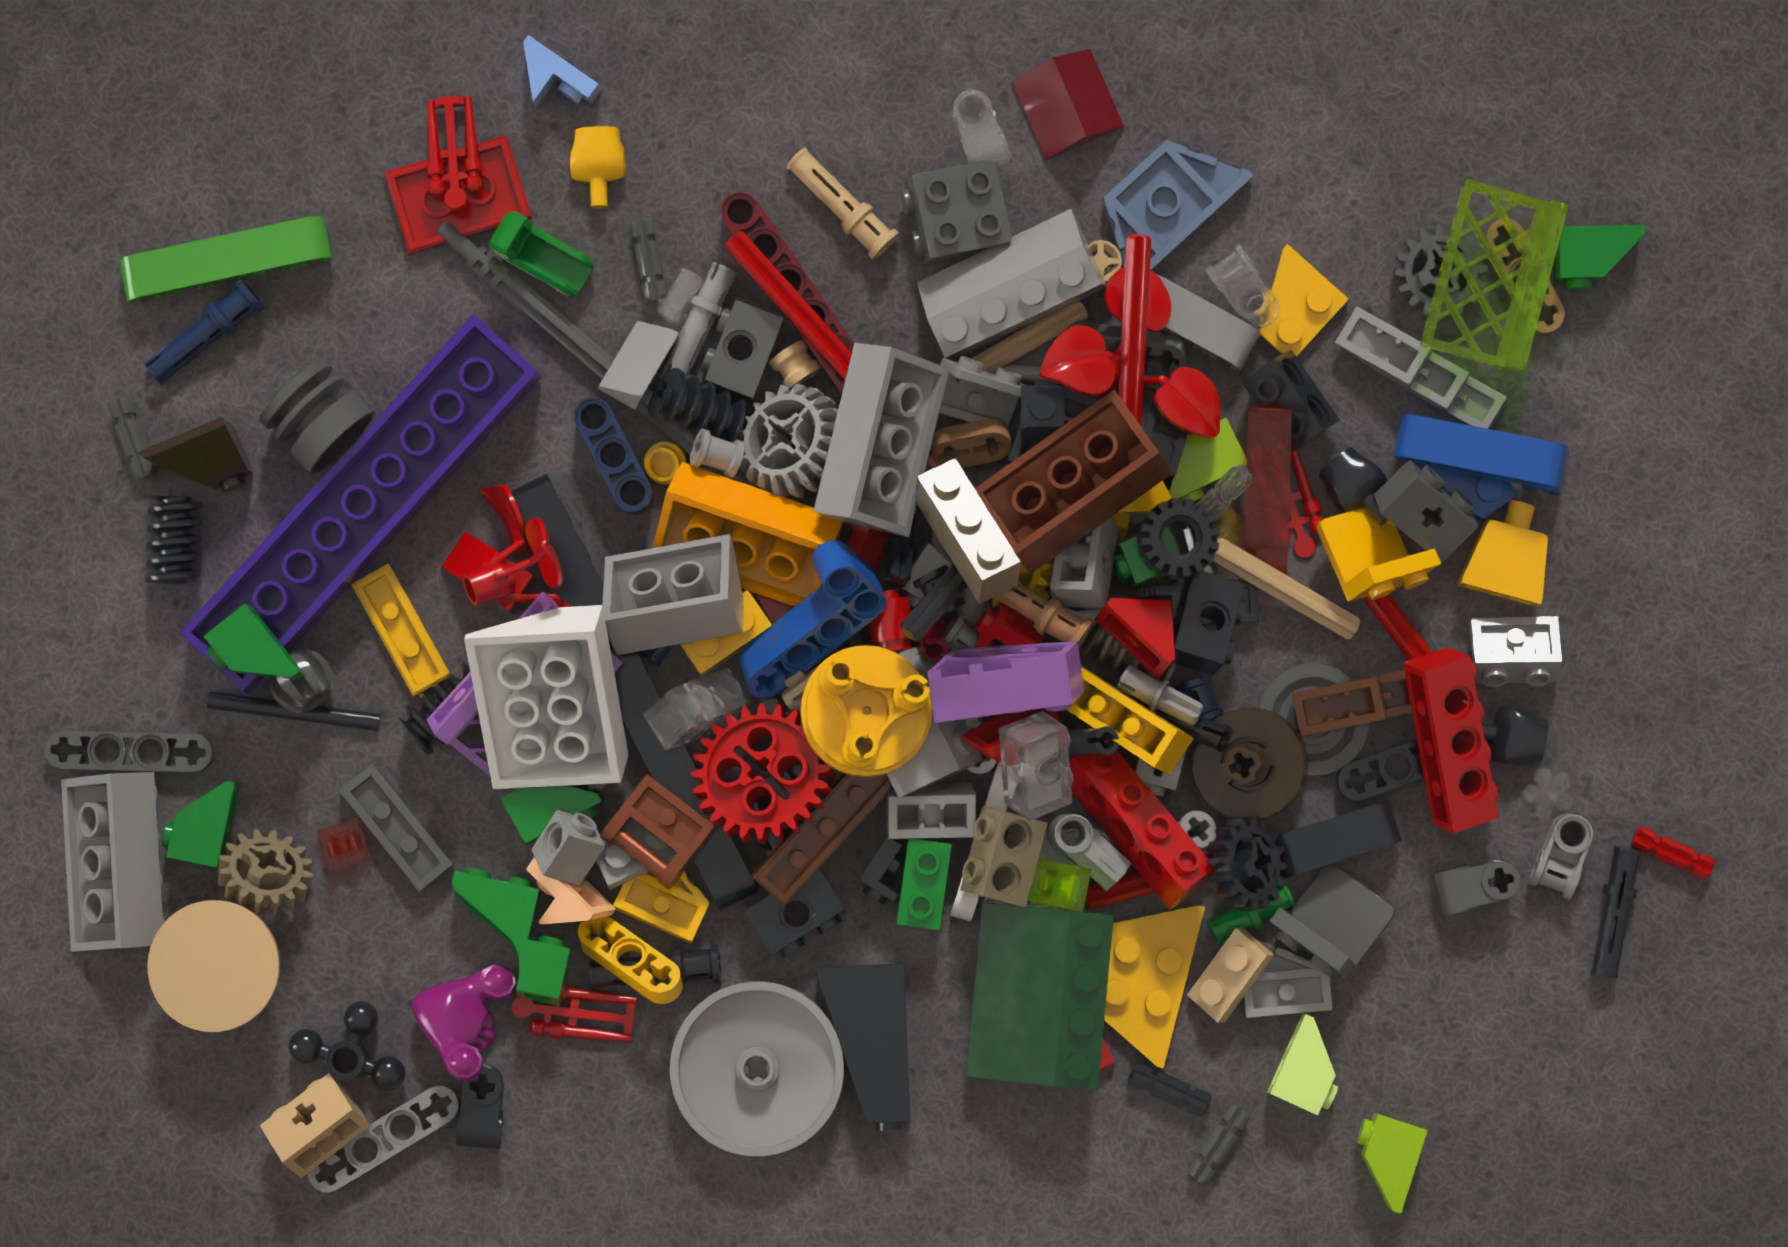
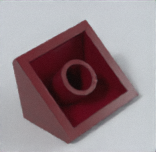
M1091 49L1052 57L1012 82L1045 160L1124 127Z

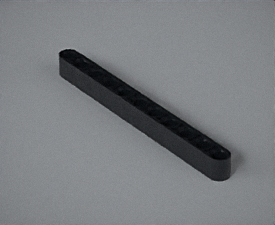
M546 473L512 490L511 493L520 510L525 528L529 519L539 517L547 529L550 538L549 544L554 548L558 556L562 571V584L556 589L563 603H568L571 607L602 605L604 584L597 574L584 544L575 531L572 521L561 499H559L548 474ZM609 639L610 650L616 654V651ZM633 652L617 655L624 662L614 673L622 719L652 778L710 821L713 812L704 814L699 805L705 799L697 798L693 792L694 788L703 784L695 781L691 776V772L698 769L694 765L678 729L671 720L669 712L658 690H656L639 653ZM725 823L716 827L717 829L693 858L720 911L759 891L736 844L723 831Z

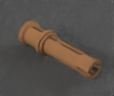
M1019 581L1016 587L994 597L1035 623L1034 628H1036V632L1039 634L1048 633L1060 642L1078 641V649L1094 623L1090 618L1083 620L1062 607V601L1058 598H1051L1048 601Z

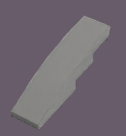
M1359 307L1355 308L1335 341V345L1373 370L1465 425L1490 429L1507 402L1505 395L1472 378L1468 371L1432 352L1431 347Z

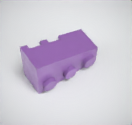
M1078 641L953 648L927 672L934 723L1005 713H1020L1046 708L1047 711H1061L1070 708L1071 704L1084 693Z

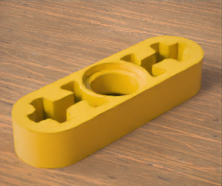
M609 916L580 923L578 937L581 948L587 956L654 1003L667 1004L679 997L683 989L682 978L678 966ZM605 932L608 943L600 937L591 940V934L601 935ZM629 951H635L642 955L641 960L633 966H623L618 962L620 956ZM652 974L662 981L669 977L670 983L666 985L661 982L655 986Z

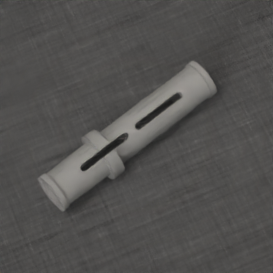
M716 262L712 263L698 296L693 295L690 302L693 306L674 344L668 361L658 377L660 380L673 368L681 369L685 376L690 374L716 318L721 317L724 310L721 307L738 275L737 272Z

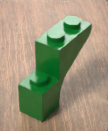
M466 868L465 873L454 871L452 885L457 899L515 950L519 959V978L516 987L518 998L560 1006L572 957L571 949L563 947L564 941L554 937L539 936L538 941L531 940L541 898L540 890L533 888L534 883L523 878L508 877V881L504 882L490 879L491 873L476 868Z

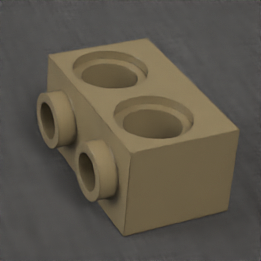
M982 806L980 816L974 825V839L969 858L963 867V881L960 890L1026 907L1048 823ZM1008 828V834L1006 839L1004 840V834ZM997 870V876L995 881L993 882V876Z

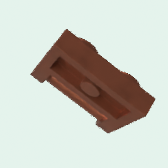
M646 774L603 829L600 837L610 846L614 843L657 875L659 877L658 883L670 890L678 882L686 867L717 828ZM632 819L677 853L670 863L625 830Z

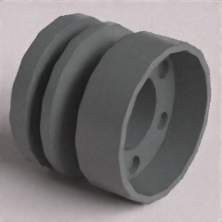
M324 359L315 361L287 380L275 393L259 418V421L268 430L278 426L274 436L280 442L293 437L297 433L300 435L290 453L311 474L320 471L341 454L333 443L344 432L355 440L368 427L376 414L355 391L342 396L338 400L335 398L345 380L339 374L328 378L333 368Z

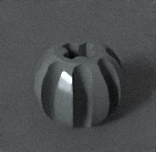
M305 648L289 653L306 674L300 680L269 677V688L274 699L286 710L295 713L307 712L316 708L328 698L334 688V673L329 662L319 653Z

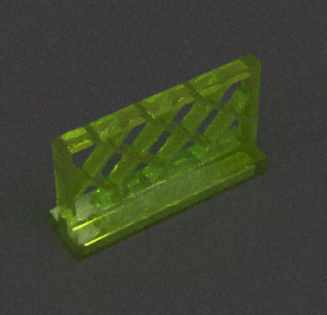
M1466 178L1461 189L1420 346L1498 367L1500 371L1514 375L1525 371L1569 204L1555 200L1548 202ZM1472 191L1487 195L1496 212L1477 222L1468 207ZM1499 199L1512 203L1503 207ZM1518 204L1536 209L1531 227L1518 234L1506 211ZM1499 216L1511 239L1492 249L1479 226ZM1466 218L1470 227L1462 231L1463 223ZM1473 230L1485 253L1466 264L1457 246L1459 238ZM1529 234L1527 244L1525 247L1521 238ZM1514 242L1523 259L1520 268L1507 275L1495 252ZM1488 257L1500 280L1481 290L1469 267ZM1455 259L1459 268L1451 272L1453 261ZM1462 272L1474 295L1454 305L1446 287L1451 277ZM1518 275L1514 288L1510 279ZM1503 284L1512 300L1509 310L1496 317L1483 294ZM1477 298L1489 321L1470 332L1457 309ZM1444 300L1448 310L1439 314ZM1451 313L1463 336L1451 343L1434 339L1437 321ZM1507 317L1505 327L1503 330L1499 321ZM1492 325L1501 340L1497 356L1481 352L1473 335ZM1466 340L1471 349L1457 344Z

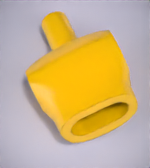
M594 126L575 130L574 143L570 152L571 178L590 183L591 208H607V182L626 177L625 150L621 143L620 130L616 127Z

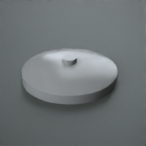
M766 981L742 982L730 985L711 994L700 1002L684 1020L671 1051V1087L678 1108L686 1121L709 1143L738 1155H775L791 1150L806 1142L829 1119L839 1100L843 1086V1051L830 1019L806 995L778 983Z

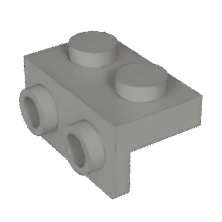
M960 356L958 362L943 358L940 365L949 368V373L939 413L968 422L995 418L1009 425L1018 399L1021 397V385L1025 386L1020 382L1022 376L1000 367L997 368L996 373L983 370L984 364L964 356Z

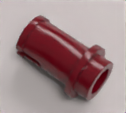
M943 617L939 618L919 641L921 656L928 662H938L943 658L941 652L944 655L948 653L947 642L944 638L946 625Z

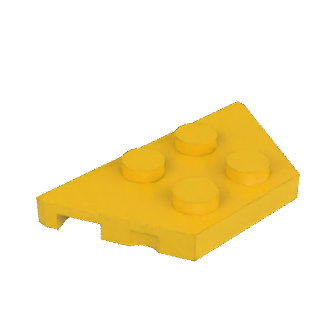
M1197 905L1113 923L1104 1021L1159 1068L1164 1069L1205 910L1204 906Z

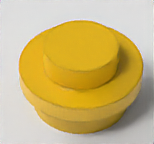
M662 441L648 449L644 457V468L647 475L654 482L667 485L671 483L681 462L687 463V458L680 446L673 442Z

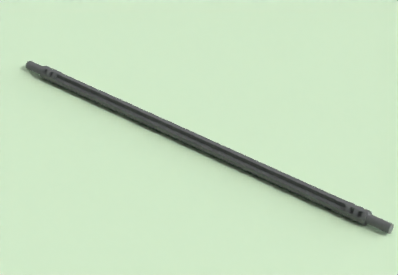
M448 221L439 228L436 234L441 235L447 244L467 260L466 266L602 381L614 361L612 356L484 246L478 248L467 237L461 235ZM648 388L635 411L671 442L680 446L684 453L690 457L696 435L693 434V426L689 424L683 430L678 428V414L670 423L663 422L664 408L662 407L655 416H650L648 406L653 392ZM703 464L700 465L704 470L724 476V471ZM740 467L736 475L730 478L755 487L747 480L748 478L745 477L746 473ZM910 639L911 648L920 646L919 641L915 642ZM1048 759L1052 764H1055L1057 761Z

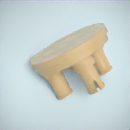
M201 901L190 904L175 912L160 927L153 939L148 955V978L157 1002L178 1023L204 1032L227 1031L238 1028L253 1020L268 1005L279 981L280 955L277 943L270 929L251 910L228 901Z

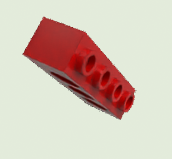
M1446 647L1403 662L1432 824L1455 834L1499 818L1496 805L1499 795L1497 787L1492 780L1489 766L1491 750L1484 738L1482 727L1484 711L1477 699L1474 682L1477 679V671L1470 656ZM1450 693V698L1448 702L1445 704V699L1447 695ZM1457 734V739L1452 745L1453 738ZM1465 774L1463 782L1459 785L1461 777Z
M1117 750L1110 755H1076L1071 759L1060 779L1170 910L1202 887L1214 871V867L1207 864L1208 858Z

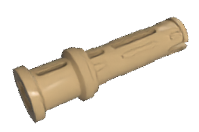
M806 148L801 149L788 162L786 168L789 171L791 170L842 221L841 227L843 232L847 236L852 234L869 251L868 257L872 261L879 258L899 237L900 234L896 229L890 230L873 214L874 208L869 203L863 202L860 204Z

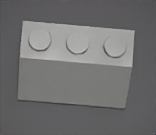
M730 534L605 557L602 605L608 637L617 655L743 633L744 599L733 540Z
M920 646L898 653L909 661L927 681V672L938 663L924 660L920 653ZM932 710L930 729L920 750L905 765L887 774L898 798L945 781L983 760L979 751L964 742L963 734L969 730L963 719L934 723Z

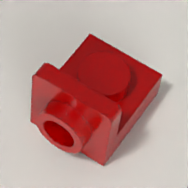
M999 602L993 610L989 607L986 608L975 625V630L979 632L975 647H986L994 638L1004 643V645L1042 643L1044 634L1041 635L1036 632L1033 621Z

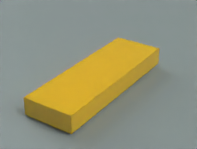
M388 563L352 583L351 585L412 696L415 697L432 688V685L435 683L439 684L446 680V675L450 672L391 565Z

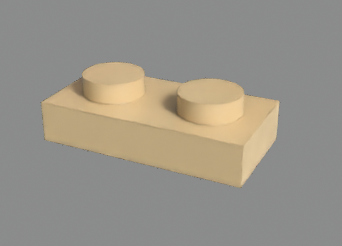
M1235 928L1187 996L1217 1023L1225 1022L1274 954L1247 930Z

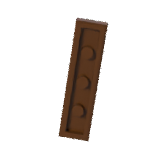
M843 773L830 787L832 789L831 793L824 794L820 798L825 808L822 810L812 807L809 810L814 822L811 824L801 819L798 823L800 834L796 835L791 830L751 876L785 906L893 788L887 774L875 777H858Z

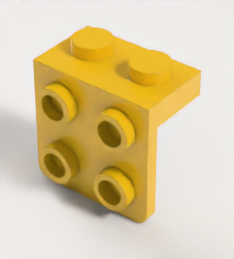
M1365 508L1325 518L1317 524V532L1348 602L1370 596L1371 600H1375L1396 590L1395 588L1404 586L1405 590L1415 588L1429 580L1427 574L1441 565L1435 548L1409 556L1397 527L1389 520L1385 524L1380 525Z

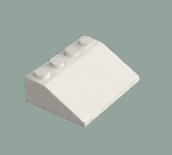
M603 605L559 607L465 635L464 641L493 789L621 783L628 759V750Z

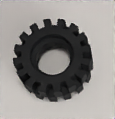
M1178 497L1171 498L1166 502L1163 501L1148 512L1139 525L1140 532L1137 534L1136 543H1140L1138 553L1140 557L1144 556L1147 561L1145 563L1149 570L1151 568L1157 571L1156 575L1162 578L1169 576L1170 580H1178L1184 577L1185 579L1192 577L1205 569L1215 558V552L1218 551L1220 543L1217 542V537L1220 536L1219 528L1214 526L1213 522L1216 519L1213 514L1209 516L1205 512L1207 507L1201 503L1199 505L1194 504L1193 499L1185 498L1184 500H1179ZM1180 522L1192 530L1194 545L1188 554L1174 555L1166 550L1162 542V533L1168 524Z

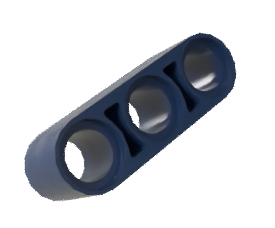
M598 397L583 399L578 403L574 411V421L612 497L620 509L629 515H639L646 512L653 503L654 493L611 407L606 401ZM600 408L605 411L606 421L600 428L589 429L584 426L583 416L589 409ZM615 445L624 448L626 457L620 466L613 468L606 466L602 458L605 450ZM633 483L640 484L645 488L644 500L635 506L625 504L622 499V492L625 487Z

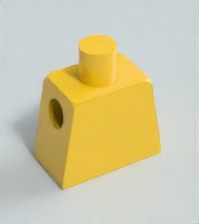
M1510 500L1504 523L1491 519L1484 522L1459 576L1457 586L1534 607L1541 605L1548 535L1529 530L1535 506Z

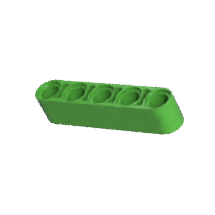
M311 216L129 255L119 259V265L127 303H140V298L156 295V299L182 294V289L198 286V290L224 285V280L236 277L243 280L265 276L266 271L281 268L282 272L303 268L307 267L310 261L323 259L324 263L333 260L325 218L323 216Z

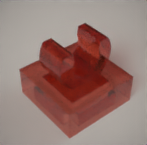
M360 817L317 830L330 872L372 859Z

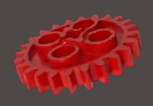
M764 703L759 704L757 715H751L747 707L743 706L741 710L742 719L736 721L731 714L727 713L725 716L728 726L725 729L715 724L711 726L717 736L714 741L707 738L700 740L707 749V754H694L693 758L703 769L692 771L691 776L695 781L703 784L694 788L693 792L697 798L705 799L699 805L703 813L709 814L713 812L710 818L713 825L718 827L725 823L723 831L728 837H732L740 829V838L744 843H748L753 833H756L759 842L765 845L768 833L773 832L779 842H782L784 839L783 829L789 827L792 832L798 835L800 830L797 821L803 819L812 824L814 820L809 813L811 807L822 810L825 808L822 801L818 798V794L831 793L832 789L822 779L834 776V771L830 766L824 765L823 763L825 762L811 748L804 734L802 724L800 725L801 716L798 711L794 710L785 719V711L779 704L775 707L772 715H769ZM766 736L773 738L772 744L765 751L757 752L753 750L754 744L758 739ZM742 748L763 771L769 772L774 781L790 794L789 799H783L767 781L759 775L756 776L750 765L735 754L736 749ZM790 766H803L801 774L796 779H783L784 772ZM734 767L742 768L741 775L737 780L730 783L723 782V776L727 770ZM765 795L772 797L768 808L763 811H753L752 808L756 799Z

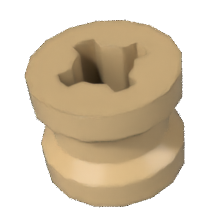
M1098 240L1091 242L1088 245L1107 284L1109 278L1121 269V253L1109 241Z
M803 339L790 345L768 362L773 371L781 373L784 378L783 386H788L789 389H792L796 383L799 385L803 384L823 369L818 360L811 359L807 353L808 346Z

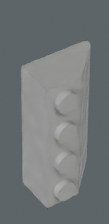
M1069 209L1013 236L1007 244L987 248L918 281L917 285L927 320L945 358L954 360L1105 289L1106 282L1073 210Z
M854 343L813 512L842 522L909 537L917 505L915 502L917 476L925 472L949 368L893 347Z
M154 772L111 773L61 779L71 952L151 946L156 933L165 922L162 913L161 888L163 879L160 872V833L157 827L156 810L158 793L155 786Z

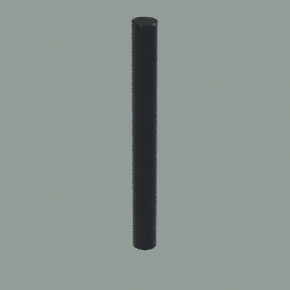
M209 692L207 701L208 709L379 731L381 714L324 706H317L307 712L295 713L286 710L276 700L218 692Z

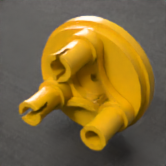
M855 646L841 650L828 657L816 668L804 688L800 715L806 739L814 752L826 764L842 773L858 777H875L893 772L905 765L916 755L928 735L932 719L930 687L926 686L928 681L920 675L909 661L891 650L876 646Z

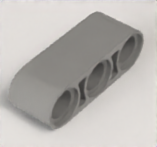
M1157 275L1167 288L1171 300V316L1162 331L1194 343L1192 347L1215 360L1217 357H1220L1231 363V369L1241 371L1261 332L1225 310L1170 280Z

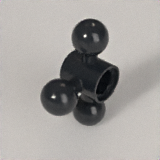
M365 1001L351 1004L344 1013V1024L349 1031L346 1040L328 1046L323 1044L321 1036L314 1030L302 1029L294 1033L289 1041V1052L296 1061L308 1064L316 1061L318 1058L325 1060L327 1071L331 1076L339 1080H350L364 1073L371 1076L373 1083L379 1089L392 1091L402 1085L406 1076L403 1063L395 1057L385 1056L377 1061L369 1059L368 1052L361 1044L363 1036L374 1031L379 1017L375 1007ZM344 1047L354 1050L358 1056L357 1067L352 1072H345L337 1065V1054Z

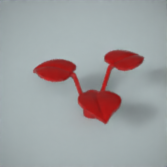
M1125 267L1116 271L1109 278L1104 294L1105 302L1110 312L1121 322L1123 320ZM1150 270L1147 331L1159 332L1170 319L1171 300L1162 280ZM1082 325L1070 327L1061 333L1051 344L1043 360L1040 377L1058 382L1084 395H1096L1099 398H1103L1113 390L1117 393L1119 391L1121 343L1113 352L1105 351L1104 339L1098 331ZM1180 367L1172 372L1169 379L1163 375L1144 378V387L1156 384L1162 385L1155 392L1154 403L1160 414L1169 423L1198 437H1217L1220 432V401L1213 382L1205 374L1193 368Z
M498 484L479 489L478 492L501 518L511 545L490 561L482 563L481 568L463 574L464 588L471 603L474 606H479L496 600L499 606L508 602H534L540 594H509V589L515 588L514 573L537 563L548 586L553 589L561 586L563 578L559 559L554 548L549 544L550 538L543 521L539 517H533L527 521L525 528L517 503L506 485ZM525 532L534 555L510 567L507 563L500 565L502 561L514 552L519 555L525 553L526 546L522 535ZM547 594L557 603L558 607H571L568 603H562L559 595Z

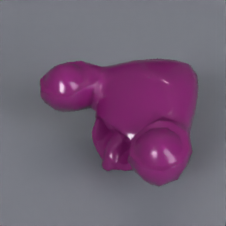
M490 965L468 978L452 980L421 991L411 1002L413 1015L419 1027L441 1056L446 1071L459 1081H472L480 1075L484 1063V1058L480 1052L495 1041V1021L492 1013L486 1006V1001H500L512 996L517 987L515 973L505 965Z

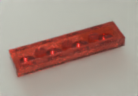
M1248 408L1245 551L1287 575L1292 409Z

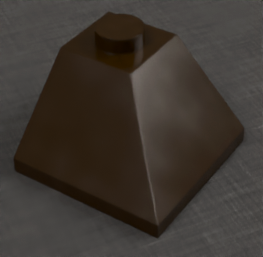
M222 417L141 450L144 459L157 467L213 490L220 487L222 493L242 487L246 484L244 477L253 474L235 427Z

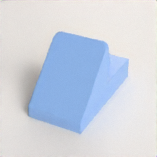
M528 35L523 43L535 107H538L556 80L561 83L557 90L576 104L581 99L592 104L601 91L599 84Z

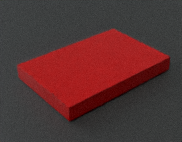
M507 135L477 144L478 158L481 159L482 173L479 176L482 179L483 188L481 192L469 193L466 188V179L459 181L460 188L466 193L468 199L466 207L460 211L450 210L445 204L444 196L432 197L429 193L428 184L431 181L427 177V163H429V159L384 172L409 255L447 244L441 235L436 234L446 221L453 225L461 235L470 237L497 229L507 212L515 211L528 219L532 218ZM466 157L458 158L459 172L465 173L464 160ZM448 159L441 160L444 163V175L448 174ZM443 181L446 193L450 189V182Z

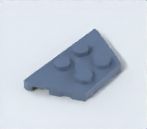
M1169 140L1164 141L1103 198L1115 243L1121 253L1122 267L1124 268L1126 263L1128 235L1144 234L1151 238L1150 270H1153L1243 188L1254 175L1244 168H1235L1217 161V158L1204 153H1195L1187 150L1185 146Z

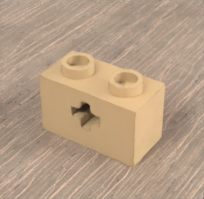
M330 1073L312 1082L303 1093L287 1105L275 1110L271 1117L260 1125L282 1163L300 1178H303L371 1126L346 1087L331 1076Z

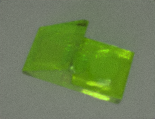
M1038 859L1027 901L1083 912L1092 869Z

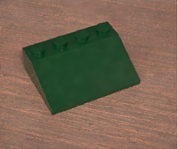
M982 903L966 1076L1098 1091L1114 915Z

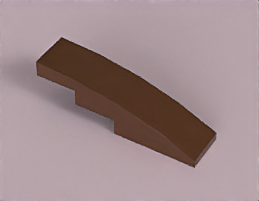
M1404 669L1292 694L1301 736L1412 713ZM1450 693L1447 695L1445 699V704L1448 702L1450 698Z

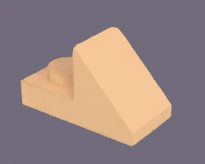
M535 857L526 868L537 880L538 887L546 894L555 898L539 920V924L589 921L611 916L616 910L585 878L580 886L543 876Z

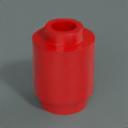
M899 589L883 591L887 604L884 611L869 623L871 643H876V647L885 648L893 652L911 649L910 638H907L900 628L901 622L911 612L909 597H900Z

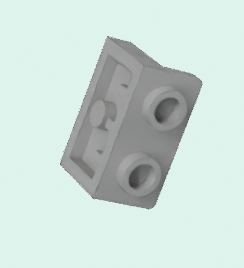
M1557 616L1471 618L1472 659L1477 671L1475 684L1483 683L1488 687H1499L1506 683H1527L1531 686H1543L1550 682H1557L1562 664Z

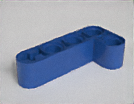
M1402 414L1393 457L1405 462L1411 459L1420 465L1522 484V488L1530 491L1531 487L1549 491V495L1560 496L1569 458V448L1564 444L1424 416Z
M832 540L818 546L813 553L812 563L822 586L739 651L737 656L738 665L748 690L753 696L768 698L776 695L787 687L784 683L787 678L798 670L805 673L884 611L887 604L886 597L874 570L844 542Z

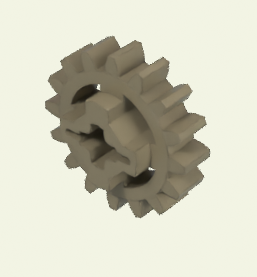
M255 829L252 839H248L243 834H238L236 845L231 843L225 845L224 855L219 857L217 883L218 886L225 887L224 897L226 899L237 897L238 905L243 907L247 905L253 906V913L257 916L262 908H268L269 913L272 916H276L279 906L290 912L293 910L295 900L299 902L305 900L306 891L310 890L313 873H311L312 859L304 858L306 850L304 846L291 847L293 837L288 836L281 841L277 839V832L275 830H272L268 837H262L260 831Z

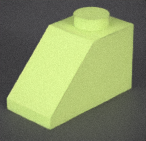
M1302 1013L1267 1092L1318 1115L1321 1108L1326 1110L1330 1108L1338 1086L1332 1084L1336 1075L1315 1019Z

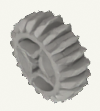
M797 383L792 389H789L788 386L780 385L777 395L773 392L765 391V402L763 404L752 402L755 412L751 417L745 416L744 423L747 426L746 429L741 430L738 437L739 440L744 442V455L740 469L746 473L745 477L748 478L747 480L755 487H759V489L785 498L793 495L795 498L803 499L806 488L811 492H818V482L822 478L838 407L830 397L824 396V393L817 388H807Z

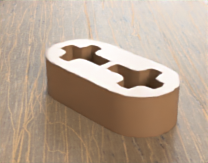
M995 418L944 427L937 430L933 435L930 448L931 457L937 466L956 458L961 468L1004 459L1011 451L1010 428L1005 422ZM994 437L996 442L989 443L987 438ZM947 446H952V448H953L954 450H953V451H947V448H946V447H947Z

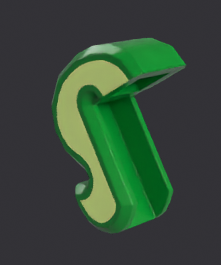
M515 211L507 212L489 241L490 249L496 255L569 298L578 296L594 269L593 260L533 226V223L527 217Z

